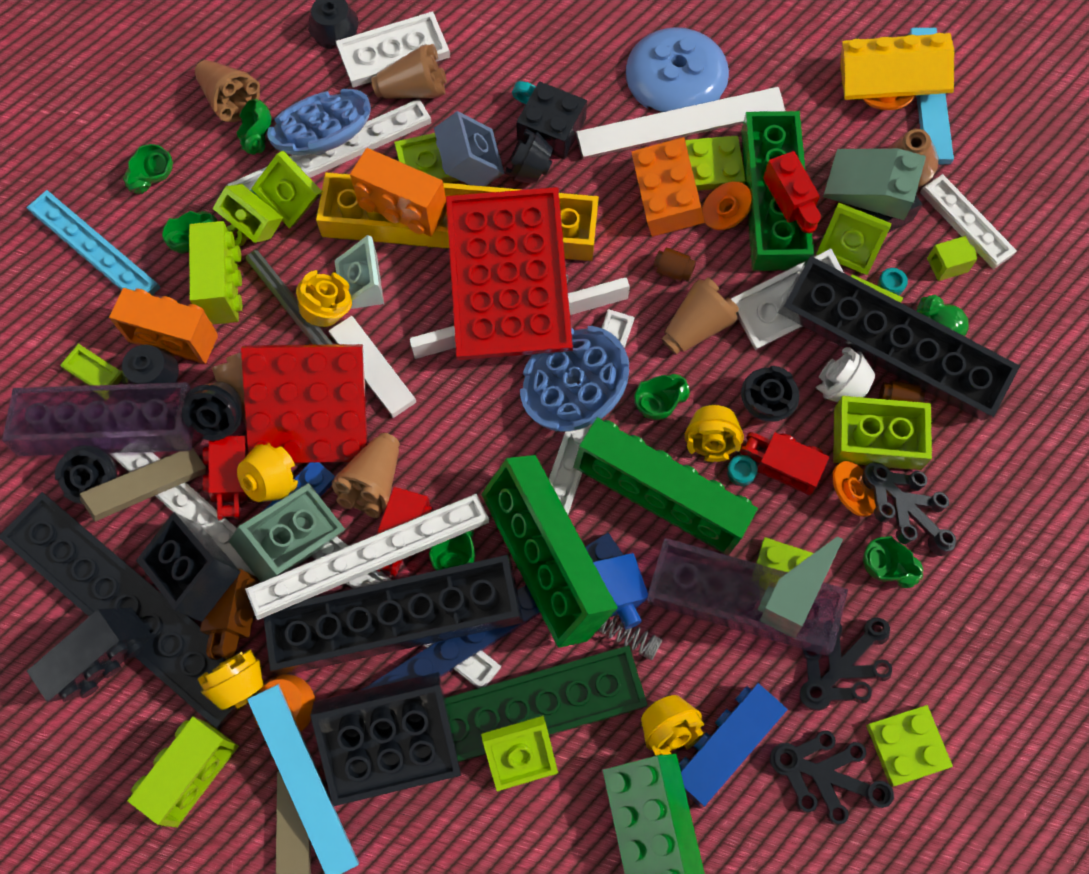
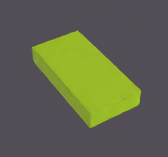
M80 344L60 364L65 371L105 397H108L122 380V371Z

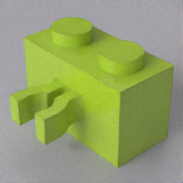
M243 184L225 186L212 208L231 223V225L227 226L229 232H234V230L238 229L235 245L239 246L244 245L247 237L255 243L271 239L284 218Z

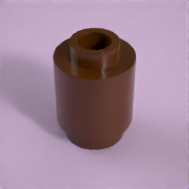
M666 247L664 252L658 251L653 266L657 267V274L682 282V280L689 282L697 261L692 260L690 255Z
M893 380L889 383L883 382L881 385L879 399L924 403L925 393L921 391L920 385Z

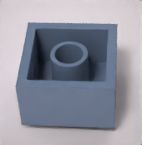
M456 111L434 128L437 139L436 144L440 151L442 168L445 174L475 186H487L505 174L493 130L488 126Z

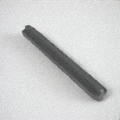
M253 250L247 254L246 260L311 343L313 345H333L319 326L310 324L301 316L296 297L260 252Z

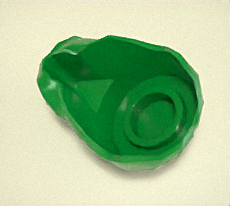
M251 99L245 104L239 114L242 124L236 133L240 139L242 150L255 155L265 150L264 135L271 125L272 117L269 108L264 102L258 99Z
M148 144L140 146L128 161L129 168L122 177L125 186L130 192L143 194L151 187V184L165 180L173 169L171 154L159 145Z
M189 211L179 218H169L163 228L162 237L172 251L182 254L189 253V224L217 222L218 220L214 215L206 211L198 213Z
M936 295L920 299L917 312L966 336L969 330V319L962 309L951 304H944V301Z
M678 374L654 377L640 382L634 394V403L644 417L655 421L665 419L672 414L678 403H683L688 399L690 395L687 380Z
M474 529L431 547L429 558L432 567L437 571L473 563L475 559L472 541Z
M892 536L878 537L870 541L865 548L862 560L865 570L872 578L883 582L896 581L901 588H912L922 580L923 566L921 562L913 556V552L897 542Z

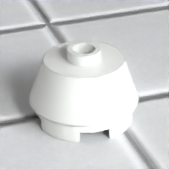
M850 347L842 349L844 355L837 361L831 359L819 375L823 382L816 386V388L823 393L825 399L838 402L841 396L864 397L870 390L875 373L862 352H855Z

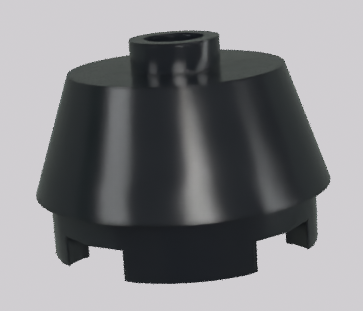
M316 0L311 7L308 30L320 46L332 49L331 46H335L337 40L357 35L359 21L357 14L345 0Z
M525 129L523 135L526 136L525 141L519 139L509 159L511 164H513L512 168L506 167L504 173L513 177V181L536 184L542 174H547L552 164L549 158L553 148L537 131L533 133Z
M139 345L128 351L123 358L122 383L131 395L142 400L158 397L162 399L168 396L177 386L179 366L176 358L169 351L152 345Z
M770 366V368L755 370L747 376L741 388V397L744 406L752 417L762 422H775L789 417L796 410L800 397L799 389L790 372L778 366Z
M216 381L203 384L191 389L185 397L184 406L182 407L183 420L188 428L192 426L197 432L203 434L202 438L205 440L217 441L224 439L226 436L233 434L241 423V397L227 383Z
M87 445L69 450L59 460L55 469V480H58L60 488L64 492V497L83 504L80 500V493L117 478V467L113 459L102 450Z

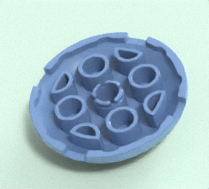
M665 28L648 34L632 49L626 65V80L633 96L647 109L651 107L661 112L720 100V96L727 87L729 78L728 63L720 47L708 36L687 28Z
M342 89L340 91L341 94L329 95L328 91L312 95L282 111L275 118L276 125L268 128V139L277 150H284L286 154L297 156L323 154L341 146L360 132L371 112L369 99L365 93L354 89Z
M588 326L587 329L579 330L571 328L573 351L533 354L530 357L523 371L525 378L523 388L520 389V396L526 412L539 425L561 432L580 430L593 425L597 417L600 419L604 418L621 399L629 378L628 356L625 348L616 336L600 327Z

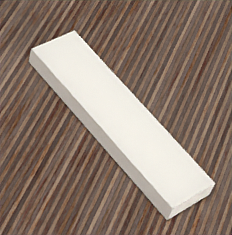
M943 174L922 188L920 193L962 237H967L970 245L975 248L976 252L993 270L1016 253L1017 250Z
M350 316L329 330L331 337L337 344H363L365 382L392 418L416 403L415 397L353 316Z

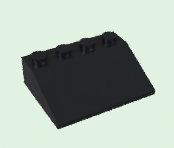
M439 672L313 702L310 716L333 807L461 776Z

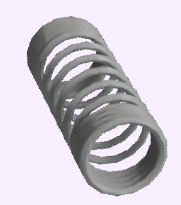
M618 615L614 616L606 629L607 621L597 630L605 634L611 627L609 638H612L619 630L617 642H620L627 633L624 646H627L635 636L631 647L632 651L642 641L639 655L645 651L644 657L653 660L662 643V639L653 635L643 648L648 631H645L636 643L640 627L635 630L629 640L628 637L632 628L625 630L620 637L623 629L622 622H620L612 634Z

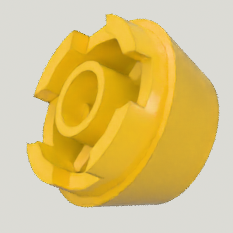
M318 270L311 271L304 276L296 288L299 312L310 324L328 327L335 324L350 310L352 306V298L349 293L350 285L343 277L334 272L329 276L317 274Z
M709 405L698 409L685 431L688 451L691 454L696 452L704 455V460L709 462L728 460L729 454L740 451L744 440L743 431L734 412L720 405Z
M270 443L257 445L240 462L237 468L238 480L242 489L248 497L256 502L282 500L290 492L294 491L298 485V480H293L291 467L295 466L287 451L281 446L274 448L270 446Z
M250 649L244 652V654L241 652L220 663L210 674L205 672L197 678L202 687L200 692L220 710L227 709L233 705L236 708L244 706L248 703L247 699L263 687L260 661L255 659Z
M678 695L667 696L654 702L641 717L646 747L649 750H653L656 756L671 754L670 751L683 745L688 750L704 734L701 726H704L701 720V712Z

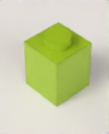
M963 236L936 244L927 260L937 280L941 281L968 273L977 261L975 248L970 245L967 237Z

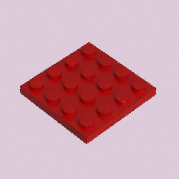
M363 344L250 345L241 347L248 454L255 446L270 443V446L274 448L283 447L294 463L350 462L367 445Z

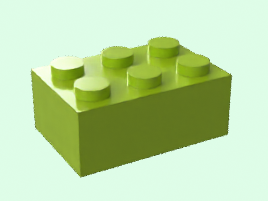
M224 221L189 224L190 302L204 309L212 325L239 322L238 312L243 310L242 298L240 294L238 295V287L242 286V276L237 266V262L242 260L239 245H235L233 232L228 231Z
M841 396L834 408L833 463L850 461L857 465L867 466L874 462L883 464L888 468L922 470L931 461V403Z
M192 717L190 721H184L175 733L176 739L169 748L166 747L158 753L153 761L155 766L147 776H142L134 784L131 790L133 794L127 800L157 825L178 827L239 747V745L211 724L196 717Z

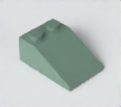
M899 148L837 149L823 197L905 220L915 200L926 156Z
M308 483L238 526L228 542L257 579L263 582L297 568L343 533L345 528Z
M835 537L781 577L775 588L768 586L758 608L759 611L763 612L760 622L794 639L796 638L843 541L842 538Z

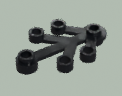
M874 462L865 467L862 479L865 486L874 491L876 505L874 516L878 521L886 523L896 514L898 528L896 537L900 543L908 545L918 536L916 528L910 524V516L929 535L928 547L934 554L945 556L955 548V535L950 530L939 529L918 508H930L935 512H942L949 506V498L942 492H936L932 496L902 492L896 486H909L914 491L921 490L928 482L923 472L914 471L910 475L893 473L885 465ZM887 494L893 499L894 506L887 502Z
M878 617L869 619L865 624L863 636L843 657H841L840 646L842 625L836 620H828L823 626V634L828 644L830 670L822 679L818 661L822 656L820 644L815 641H809L803 646V656L807 660L808 681L800 689V699L806 708L813 711L824 710L831 701H856L863 704L871 699L872 689L866 682H857L852 688H832L839 680L876 678L879 681H887L892 675V665L883 659L877 660L873 665L853 666L873 644L882 645L887 642L890 635V626L886 620ZM880 625L883 631L875 632L872 630V627ZM829 627H836L838 632L830 634L827 629ZM809 648H815L818 653L811 656L806 651ZM883 666L887 668L888 673L882 675L876 669ZM862 688L868 694L865 697H860L856 694V690ZM812 690H819L822 695L819 698H813L810 692Z
M821 731L814 739L797 747L790 743L778 744L770 753V764L773 770L780 775L788 777L797 796V808L804 813L814 811L818 802L816 796L808 792L800 772L812 776L828 808L827 818L832 824H844L848 820L849 813L847 808L841 805L831 784L866 797L867 802L874 808L888 807L894 800L892 787L884 781H875L868 784L834 771L850 762H860L866 757V749L859 742L847 745L844 751L817 764L803 759L818 750L828 751L834 747L836 740L830 731ZM821 735H826L830 739L828 747L820 743ZM853 746L860 750L859 758H854L851 755L850 750ZM782 754H787L790 757L791 762L788 766L781 763L780 756ZM874 789H879L882 792L881 801H876L873 798ZM804 796L809 797L812 801V806L809 809L802 805V798ZM835 808L840 809L843 813L840 821L833 817V810Z

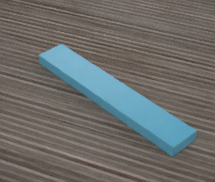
M911 28L909 35H931L937 33V28ZM946 94L916 95L920 129L926 131L930 136L939 157L938 164H951L954 160Z
M48 190L26 207L31 214L121 291L123 288L134 291L136 288H139L153 295L160 289L157 282Z
M277 684L248 698V703L325 874H342L358 866L359 861L333 807L280 685Z

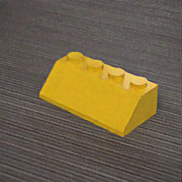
M951 33L842 41L840 70L844 99L953 93L954 46Z

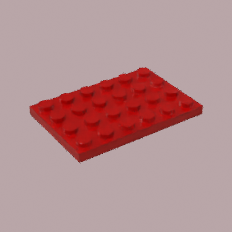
M558 187L446 196L457 360L573 351Z

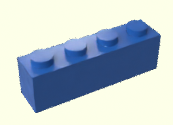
M759 683L752 689L746 686L735 698L739 703L732 712L726 709L714 722L718 726L717 730L711 736L706 732L694 745L698 750L697 753L690 760L685 756L679 762L686 795L700 808L707 805L788 710Z

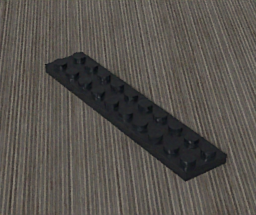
M41 492L0 534V539L89 617L98 609L132 607L152 635V638L144 644L145 649L135 657L215 728L220 729L237 710L235 705L220 710L200 692L202 687L197 678L205 672L210 674L220 663L227 660L223 657L219 660L209 659L206 653L209 635L200 632L201 627L190 617L175 611L155 587L46 494Z

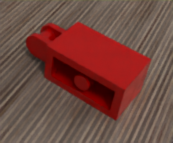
M795 151L770 159L763 179L788 223L796 220L803 232L813 233L821 219V214L816 207L820 195Z
M753 432L747 434L746 439L748 441L745 446L741 447L740 453L760 463L757 472L809 496L813 493L830 456L823 454V451L815 446H805L796 442L794 437L785 433L778 434L774 432L771 440ZM757 447L766 449L765 453L757 451Z
M226 436L224 439L217 441L208 440L209 447H203L204 465H209V475H203L204 493H209L211 502H217L218 521L223 520V517H235V520H240V501H248V495L239 483L237 468L240 462L247 456L245 436ZM234 501V505H223V502Z
M393 487L377 534L433 512L428 496ZM413 555L406 558L411 560ZM402 560L376 571L385 570L390 572L391 576L396 577Z

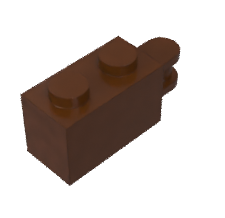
M240 568L241 573L201 624L200 632L209 635L206 653L211 660H219L221 657L224 659L232 658L236 653L238 639L249 638L254 611L245 589L261 582L256 576Z

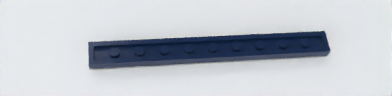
M606 533L585 547L593 562L624 555L609 533ZM527 585L517 590L524 623L435 642L362 690L437 672L440 673L442 678L453 671L457 665L463 664L462 662L468 658L474 657L479 651L487 649L541 614Z

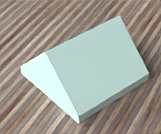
M367 235L334 260L336 274L343 277L350 285L349 293L352 298L350 309L384 304L377 253L372 236Z

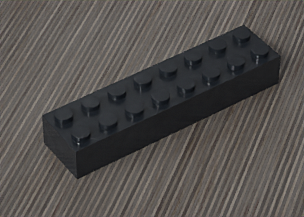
M810 256L804 262L777 312L843 348L850 347L855 352H862L866 360L911 384L920 385V388L981 421L995 416L1020 368V365L813 256Z
M508 555L307 599L264 617L270 671L278 675H290L524 623L513 565Z

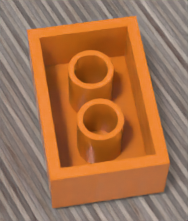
M684 137L631 151L646 220L652 237L705 223Z
M365 149L350 173L357 202L362 209L367 212L374 211L379 213L392 223L399 222L406 225L417 234L424 233L432 237L447 212L443 180L372 149Z
M123 288L109 316L110 320L128 342L137 345L160 347L169 351L172 355L205 365L218 338V333L203 308L195 304H188V306L179 304L167 296L158 298L139 288H136L135 291Z

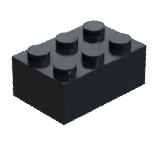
M173 512L136 559L175 611L201 622L241 573L200 524L176 512Z
M132 607L98 609L29 668L27 673L47 702L57 700L66 702L79 696L86 698L99 688L97 684L100 681L119 672L122 668L120 664L127 658H133L145 649L144 644L152 638V635Z

